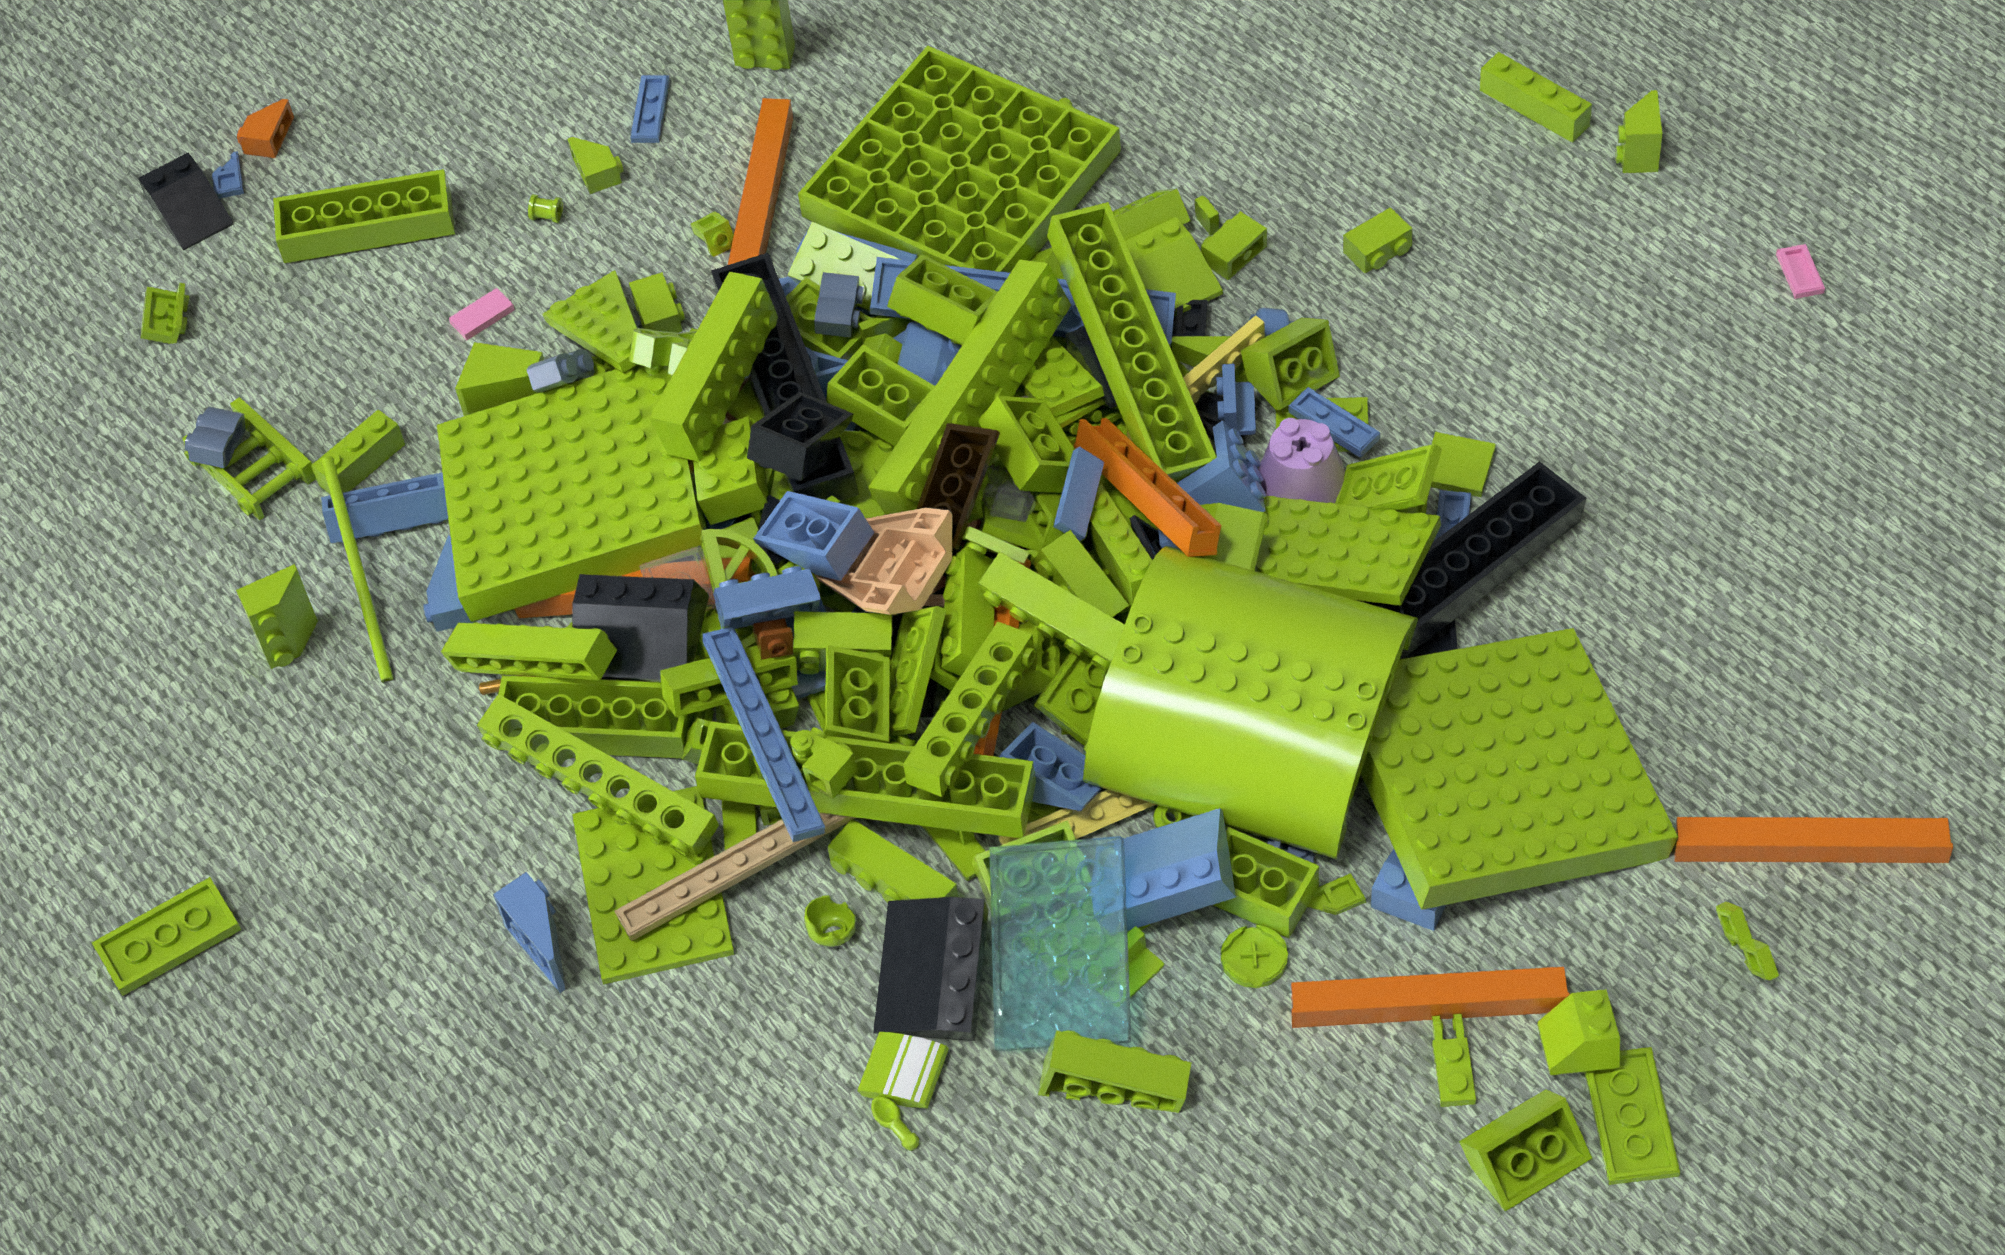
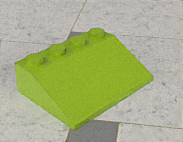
M1177 217L1125 240L1145 289L1176 293L1175 308L1183 305V313L1191 309V305L1186 303L1192 300L1210 301L1223 295L1219 282L1194 238Z

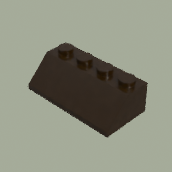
M947 423L916 509L933 508L949 510L952 513V556L960 547L1000 435V432L997 430Z

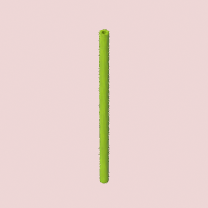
M331 456L321 459L378 672L383 683L394 678L334 459Z

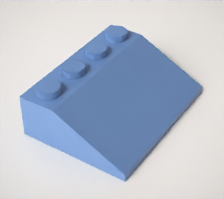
M1221 808L1097 847L1091 888L1095 919L1110 936L1129 931L1135 926L1137 928L1236 898L1224 816Z

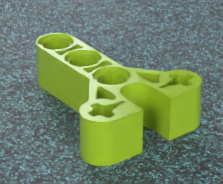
M642 328L634 329L629 361L649 368L669 366L668 374L673 375L696 331L675 333Z

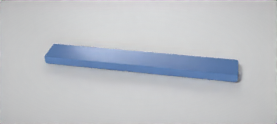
M734 626L704 633L702 639L792 842L824 834L825 825Z

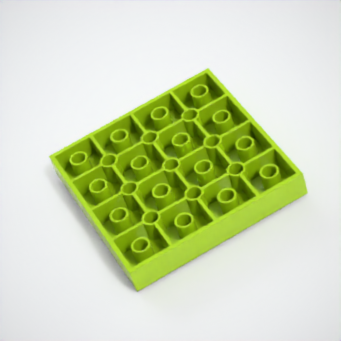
M927 45L798 192L802 217L833 231L916 254L918 257L923 254L943 265L1011 273L1019 260L1030 261L1049 240L1047 234L1051 216L1072 211L1121 152L1120 128Z
M637 364L624 373L614 369L542 393H536L437 424L458 599L471 622L576 590L580 574L622 576L703 551L700 536L701 530H707L704 512L697 502L693 460L668 455L649 418L672 377L671 374H668L669 366L649 368Z
M1574 628L1399 660L1361 775L1421 910L1649 864L1669 858L1678 835Z

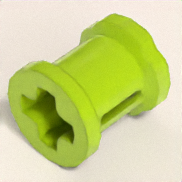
M532 194L528 203L529 219L544 218L551 219L554 223H559L563 212L562 198L556 197L554 200L539 198L536 194Z

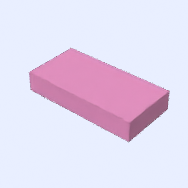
M1806 244L1777 249L1776 256L1795 299L1824 293L1825 287Z
M496 288L449 317V321L467 341L515 309L508 298Z

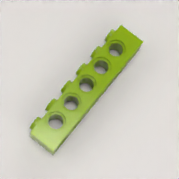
M997 621L904 761L906 784L940 797L943 796L948 786L955 784L961 766L972 758L976 743L980 737L984 738L987 735L991 720L995 714L1002 712L1006 697L1011 690L1014 691L1018 687L1021 674L1025 668H1029L1033 664L1036 657V649L1033 647V635L1031 633Z

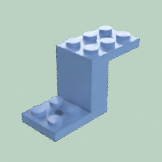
M1221 421L1213 426L1217 458L1177 484L1199 505L1222 503L1264 512V497H1266V494L1261 486L1263 477L1258 470L1259 466H1261L1260 460L1253 450L1247 451L1242 445L1243 440L1235 428L1229 429L1225 422ZM1158 529L1159 542L1162 548L1170 546L1179 549Z

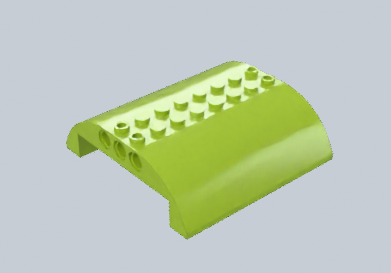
M1165 546L1157 553L1143 577L1107 671L1089 734L1083 782L1193 816L1221 808L1226 826L1337 859L1347 830L1346 815L1402 651L1409 648L1418 618L1208 557H1188L1180 549Z

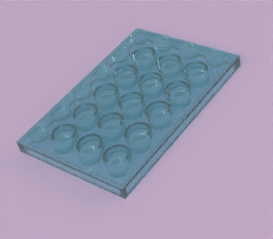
M1116 836L989 847L995 1050L1013 1051L1049 1048L1056 1030L1062 1032L1067 1030L1075 1031L1083 1037L1096 1040L1108 1039L1114 1043L1131 1042L1124 838Z

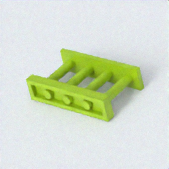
M238 397L230 405L233 412L244 414L245 430L247 429L250 432V437L235 448L229 464L225 468L189 461L188 451H184V454L193 466L199 464L238 500L239 507L247 516L253 514L261 520L265 516L260 503L293 479L297 481L300 478L309 485L316 480V477L311 467L312 462L244 400ZM187 435L182 438L184 445ZM257 446L260 448L265 446L268 449V453L236 477L233 478L225 471ZM283 462L286 465V470L252 495L243 487L274 463L279 464Z

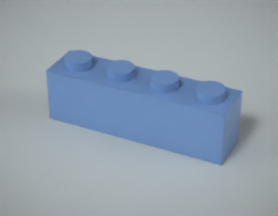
M442 472L343 493L355 538L380 536L385 532L399 529L409 530L418 525L427 523L438 524L448 519ZM331 495L321 497L322 513L330 542L343 543Z

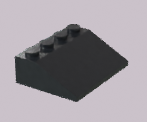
M580 574L572 603V627L577 629H600L608 635L610 642L617 649L601 679L661 682L660 670L694 662L709 594L694 579Z
M940 897L888 901L874 1034L891 1032L915 1037L975 1041L989 913L985 899Z

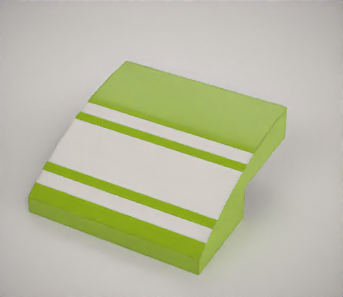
M879 1032L857 1091L861 1096L868 1098L878 1096L892 1099L897 1105L904 1107L928 1108L949 1048L944 1044L920 1037Z

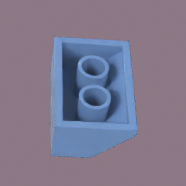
M795 566L782 570L783 574L770 577V573H761L752 576L751 581L738 583L737 579L719 583V588L714 589L713 596L721 629L732 626L738 629L753 626V623L794 617V611L816 612L821 599L811 570H802L801 566Z

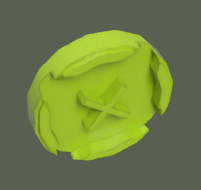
M1266 926L1240 927L1230 933L1222 944L1221 964L1224 973L1233 982L1243 987L1260 988L1271 985L1281 978L1287 968L1288 951L1285 940L1276 931Z

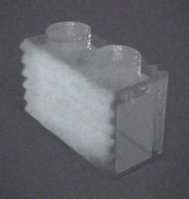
M994 464L988 466L987 476L989 479L986 487L983 489V505L987 507L991 516L1026 522L1028 515L1034 511L1036 504L1035 496L1030 491H1020L1014 484L1013 478L1005 466L1002 468L999 465L995 467Z

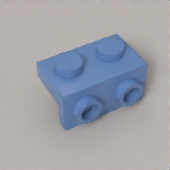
M1222 364L1223 377H1216L1217 396L1223 395L1224 400L1217 401L1218 420H1224L1229 429L1235 428L1240 435H1253L1256 433L1254 386L1250 382L1235 383L1234 364Z

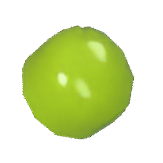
M824 895L812 899L805 907V929L809 938L817 944L828 947L840 946L849 941L855 933L856 916L848 908L846 902L837 904L831 900L829 895ZM832 926H837L841 928L839 930L825 933V931Z

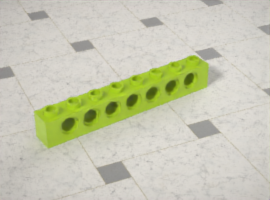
M500 694L496 696L476 725L483 735L482 741L496 750L499 747L509 751L508 755L518 763L524 765L526 761L536 766L534 768L536 772L551 780L554 776L562 781L561 785L568 791L576 795L579 792L589 796L588 800L593 805L602 810L609 807L616 811L615 815L629 825H632L633 822L643 827V832L655 840H659L660 837L671 842L669 845L672 849L684 856L690 853L698 858L719 826L713 813ZM522 729L518 736L509 737L513 730ZM549 744L546 750L535 752L539 745ZM567 759H575L571 766L562 767V764ZM596 773L602 774L598 781L589 782L592 775ZM623 788L629 789L626 796L621 798L615 797L619 790ZM651 803L657 804L652 812H642L646 805ZM675 819H684L683 824L678 828L669 827Z

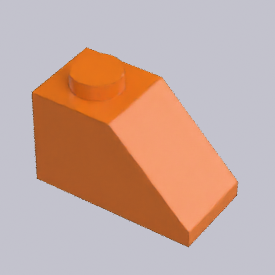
M282 99L247 116L243 126L239 128L237 133V141L241 145L244 154L276 158L294 119L288 99Z

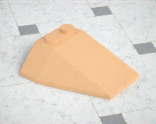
M921 508L866 518L874 534L842 580L839 581L815 574L820 582L865 611L891 615L920 610L952 561V513L949 510Z

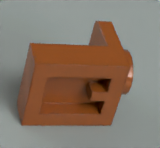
M785 618L753 623V633L761 660L793 654V633L791 628L787 627Z

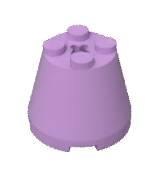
M1294 418L1284 419L1273 432L1261 460V466L1258 469L1263 477L1261 486L1266 496L1304 499L1306 501L1324 503L1336 502L1345 474V467L1334 444L1329 427L1312 420Z

